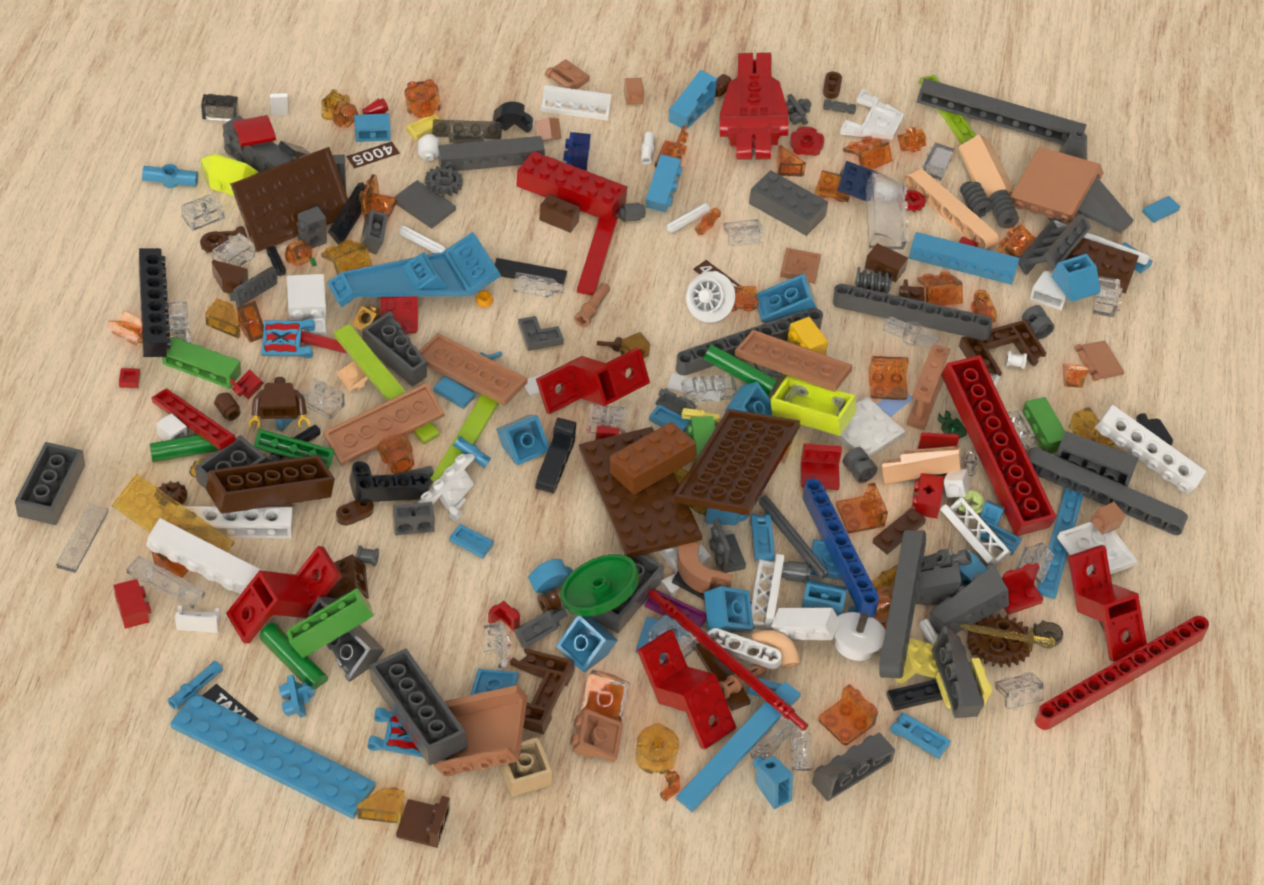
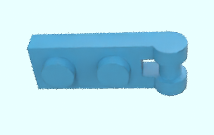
M751 514L750 525L754 560L774 561L775 552L771 514H764V516Z
M901 713L897 718V722L893 723L890 727V731L894 735L905 738L938 759L941 758L951 743V740L906 713Z

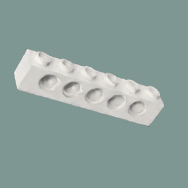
M1113 404L1104 413L1095 427L1100 434L1114 441L1117 446L1125 449L1131 455L1138 457L1149 469L1156 471L1165 480L1170 481L1180 491L1188 495L1198 486L1206 473V470Z
M171 506L170 523L198 538H292L293 511L292 507L281 506L221 514L217 507Z

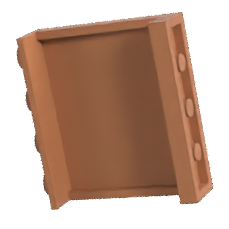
M1038 147L1010 197L1014 206L1018 209H1026L1034 214H1043L1050 219L1056 218L1064 223H1071L1095 178L1101 179L1104 172L1099 163Z
M518 685L444 701L466 731L467 748L440 762L434 763V767L443 776H453L454 774L468 773L474 770L488 769L493 766L518 762L528 696Z

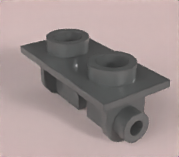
M666 388L659 391L658 395L660 397L655 403L679 415L682 414L683 408L694 410L697 408L693 400H688L682 396L677 397L675 393L668 391Z

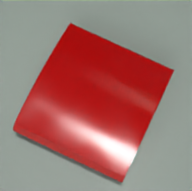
M268 115L233 121V128L237 133L238 142L241 147L276 141V135Z

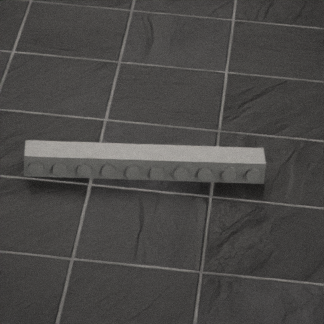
M925 78L917 99L919 104L1059 144H1064L1072 131L1080 130L1085 133L1087 125Z

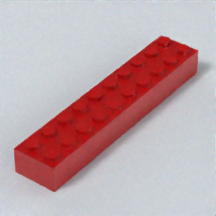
M981 355L947 363L941 376L1001 506L1005 507L1004 513L1014 535L1020 536L1050 528L1056 519V514Z

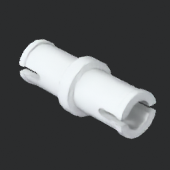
M652 132L644 134V142L641 145L642 156L640 161L645 165L651 163L652 153L655 149L653 145L655 135Z

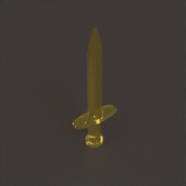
M959 625V627L973 632L1027 642V649L1031 651L1032 644L1048 646V649L1055 646L1054 638L1034 636V631L1031 627L1028 635L979 625Z

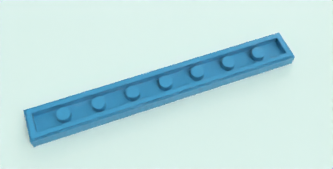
M1066 488L1064 490L1037 587L1042 596L1052 599L1056 598L1068 554L1057 536L1059 532L1075 527L1083 493L1078 494Z
M784 682L774 692L788 703L790 707L801 697V693L787 682ZM766 701L676 796V800L691 812H694L783 715Z

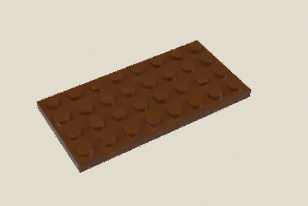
M727 409L674 494V502L738 513L740 515H750L798 432L800 420Z
M653 427L579 444L580 453L624 555L629 558L702 540V533L689 505L674 502V494L680 486L674 472L635 495L610 473V456L654 432Z

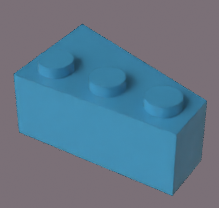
M700 70L674 105L670 107L669 122L686 131L714 104L717 78Z
M660 154L646 197V208L667 212L668 207L672 206L673 194L677 190L678 181L683 171L681 159Z

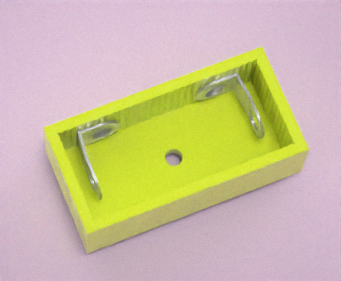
M787 376L771 398L772 416L800 420L801 425L841 436L856 413V395L839 390L833 392L806 381Z

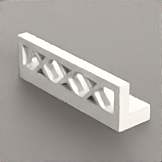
M544 85L541 104L542 112L608 120L611 94ZM546 103H552V104H554V106H552V107H550V106H545V105H546ZM567 105V106H570L571 108H570V109H565V108H563V106ZM581 108H587L588 110H587V111H581L580 109H581ZM598 110H603V111H606V112H605V114H601V113H598V112H596V111H598Z
M963 497L957 500L951 507L945 504L940 508L987 564L993 563L996 567L1011 553ZM963 504L966 507L965 516H958L955 510ZM969 519H977V529H969ZM981 533L990 534L989 543H982L980 541ZM993 546H1000L1004 550L997 558L992 555Z
M777 554L775 562L759 559L751 611L752 619L754 616L761 614L765 618V622L753 620L754 628L772 630L771 625L774 620L785 555ZM762 567L772 568L774 571L766 575L762 571ZM767 582L771 588L763 591L759 585ZM762 597L768 602L763 607L756 602Z

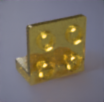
M345 240L341 243L342 245L337 247H328L325 249V252L321 253L322 258L333 262L337 275L344 271L373 266L367 246L352 240Z

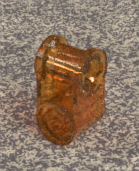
M977 290L973 296L974 301L971 303L973 313L988 316L992 319V323L996 322L997 312L989 293L985 290Z

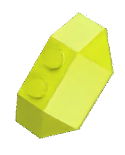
M210 154L201 158V170L209 187L234 196L230 183L259 173L246 163L217 154Z

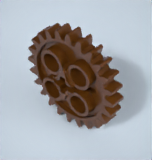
M998 614L997 618L990 615L989 619L984 618L982 621L971 625V629L968 630L967 644H969L968 649L972 650V655H977V658L980 660L984 659V664L992 662V667H994L997 663L1002 668L1003 664L1011 667L1012 662L1015 665H1019V660L1025 662V657H1030V652H1032L1034 638H1032V632H1028L1029 627H1023V621L1016 623V618L1009 620L1008 615L1005 618H1001V615Z

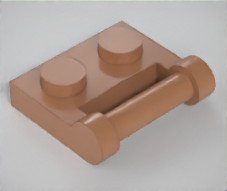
M567 59L553 68L549 67L545 71L546 77L552 78L565 88L578 89L590 81L588 74Z

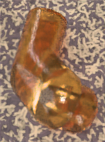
M668 771L665 774L668 787L660 793L664 801H668L680 790V776L676 771Z

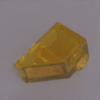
M216 298L205 312L206 325L239 339L240 325L233 305Z
M395 787L380 789L358 804V819L400 824L405 803V790Z

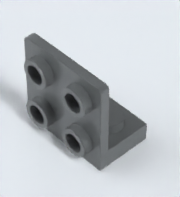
M715 519L714 525L711 527L712 538L709 540V546L711 551L715 552L716 565L720 566L724 573L745 569L746 563L735 535H725L719 519Z

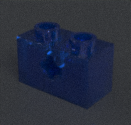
M570 132V137L565 142V149H568V151L564 150L563 161H567V164L587 170L591 134Z

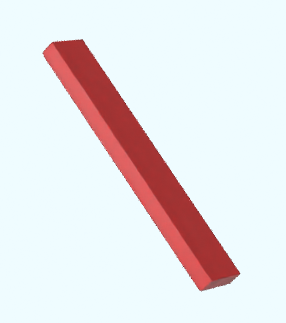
M614 216L611 221L599 217L577 287V293L593 296L597 290L618 217Z
M166 388L151 397L155 405L168 414L172 413L189 429L219 450L236 441L234 434Z

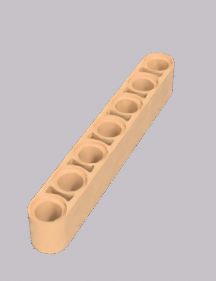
M918 168L904 177L905 184L910 190L920 192L925 197L926 203L962 235L978 242V248L988 249L999 242L998 234L922 168Z

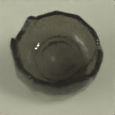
M1044 620L1038 625L1036 623L1033 624V638L1039 646L1053 648L1062 642L1064 634L1058 624L1045 622Z

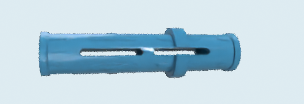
M213 661L190 682L183 684L180 690L171 698H168L169 705L177 710L210 680L223 671L222 666L217 661Z

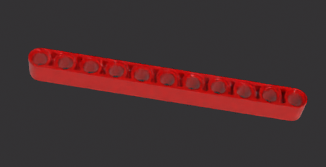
M1194 616L1043 703L1039 707L1035 718L1036 726L1042 730L1051 729L1202 641L1208 630L1209 621L1203 616Z

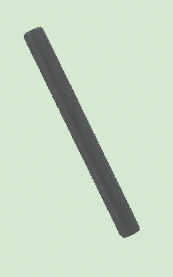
M766 495L760 497V506L767 514H771L772 521L819 579L827 578L829 576L827 568L770 498Z

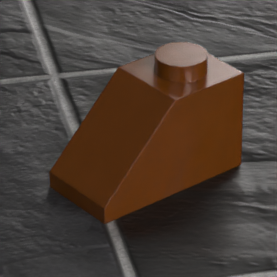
M212 260L213 276L223 292L230 294L234 288L248 280L247 268Z

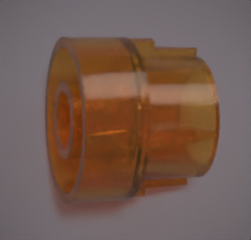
M405 434L390 435L379 443L377 450L381 460L388 464L392 473L405 472L414 466L413 448Z

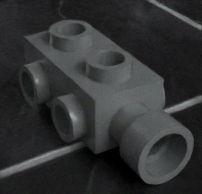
M949 548L942 549L937 553L924 556L921 571L934 570L933 566L940 565V568L952 567V563L959 562V565L966 566L972 563V558L968 549L960 550L957 554H954Z

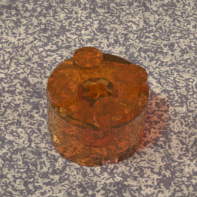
M434 80L411 81L407 84L404 95L407 111L410 115L413 113L418 118L434 115V111L441 109L439 90Z

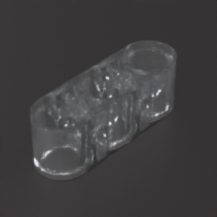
M728 374L688 377L681 382L684 398L693 400V402L733 399L737 393L734 377Z

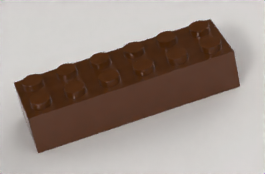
M316 455L209 470L206 491L219 512L225 514L331 498L335 478L320 456Z

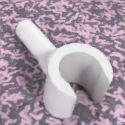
M462 498L455 507L450 506L448 517L453 521H457L461 517L462 512L460 508L466 502L465 498Z

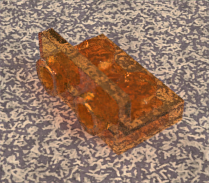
M1022 224L1016 228L1013 226L1006 233L1008 236H1005L998 243L1000 246L996 251L1000 253L1005 250L1010 256L1019 258L1036 238Z

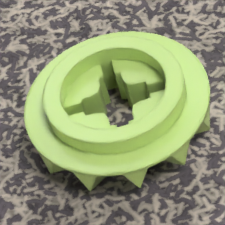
M969 490L966 497L963 498L967 503L971 499V507L977 514H981L986 502L985 498L979 492ZM956 497L955 502L959 500L961 497ZM962 504L959 507V512L966 514V507Z

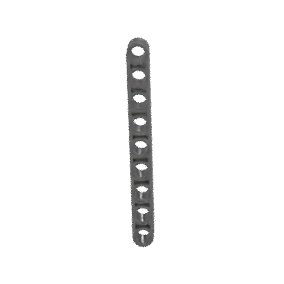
M838 284L834 287L833 304L838 308L979 340H987L991 335L992 319L985 315L846 284Z
M811 308L683 350L677 354L676 372L680 375H689L713 367L714 365L703 360L710 345H714L736 357L735 350L752 330L787 342L790 324L810 317L820 330L823 312L817 308Z
M1032 447L1028 450L1027 455L1037 476L1078 494L1083 493V496L1103 505L1115 502L1124 514L1170 534L1180 535L1183 532L1188 519V515L1184 511L1039 448Z
M905 530L903 533L879 665L881 678L903 677L926 547V532L924 530Z

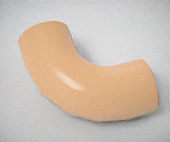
M763 630L752 633L753 641L776 648L781 652L782 662L780 668H791L800 664L795 644L785 634L775 630Z

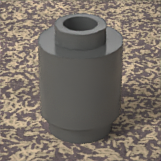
M629 203L622 204L621 208L618 209V214L623 222L637 221L645 218L646 210L644 204Z
M783 562L781 578H786L787 581L805 583V579L810 577L811 568L807 567V563Z

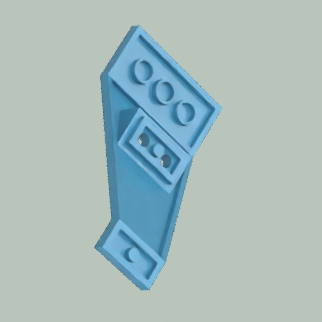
M471 232L442 253L426 255L423 252L414 258L344 271L327 283L337 302L343 307L356 297L472 296L499 278L501 274L475 233Z

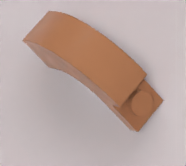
M696 541L678 547L677 570L688 586L703 594L710 589L720 586L731 588L733 574L711 570L699 561L700 542Z

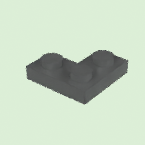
M536 316L518 319V326L527 351L563 345L564 339L559 326L541 329Z

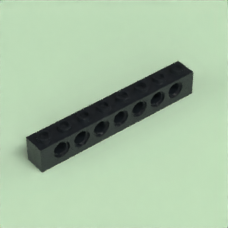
M139 248L143 357H167V349L171 348L170 338H167L170 337V326H166L169 325V314H165L168 313V302H165L168 301L167 279H163L166 278L165 256H162L161 248Z

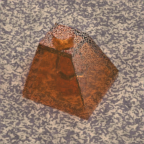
M592 670L588 677L581 713L588 709L622 722L630 683L613 674Z

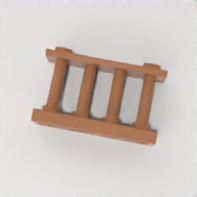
M932 344L912 398L916 400L908 417L907 426L925 430L944 381L941 374L949 356L950 348Z

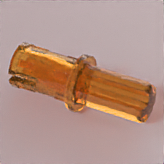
M712 208L707 216L702 217L701 222L695 228L697 235H704L709 228L714 226V222L721 216L719 209Z

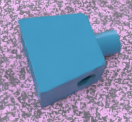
M762 756L757 757L753 761V766L756 768V784L771 806L776 809L792 801V772L775 756L766 760Z

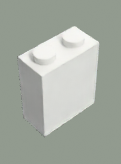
M324 274L287 276L289 321L315 318L326 319Z

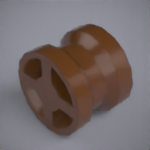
M554 589L549 590L545 595L540 594L537 596L538 604L543 612L561 608L560 597Z

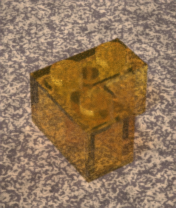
M1090 407L1073 412L1069 428L1074 434L1106 446L1115 444L1114 441L1103 436L1095 429L1100 420Z

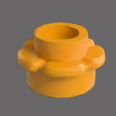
M481 291L476 296V304L483 308L491 306V303L494 301L492 294L488 291Z

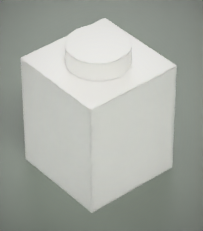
M172 413L156 423L157 434L163 441L188 437L186 425Z
M968 469L947 473L944 479L947 498L966 497L971 486Z

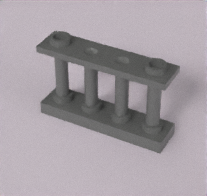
M1084 214L1077 215L1067 226L1057 228L1053 220L1047 224L1019 257L1018 264L1025 275L1038 263L1048 262L1051 268L1055 269L1058 262L1066 259L1091 229Z

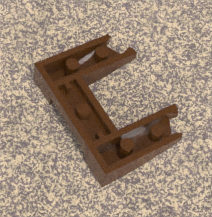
M1026 320L991 329L990 338L987 340L966 336L961 337L959 348L966 358L981 355L988 372L1001 376L1002 372L990 354V349L1013 343L1022 355L1024 353L1027 354L1026 360L1033 367L1038 364L1040 357H1045L1047 354Z
M525 648L524 653L527 656L520 661L513 657L510 660V665L543 679L532 702L526 705L523 728L544 735L552 719L551 712L564 685L568 686L575 671L574 661Z

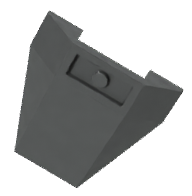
M1095 178L1076 212L1084 214L1085 217L1119 233L1124 231L1134 221L1099 178Z

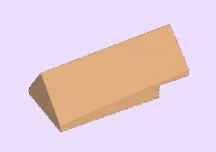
M979 134L959 146L958 149L972 182L981 183L988 198L998 190H1007L1009 196L1012 195L1014 187L989 139Z
M959 446L901 450V458L884 459L882 461L884 484L920 478L921 473L939 475L961 471Z

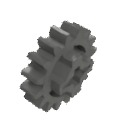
M436 166V170L431 168L430 172H426L425 184L426 188H430V192L435 191L436 195L442 194L445 197L448 194L452 196V193L458 194V190H462L463 178L462 174H458V170L453 171L452 167L446 169L445 166L442 168Z

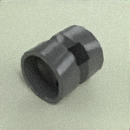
M1040 305L1028 308L1022 315V320L1027 321L1038 340L1049 336L1055 328V325Z
M861 447L850 450L842 461L858 483L869 481L878 471L876 464Z

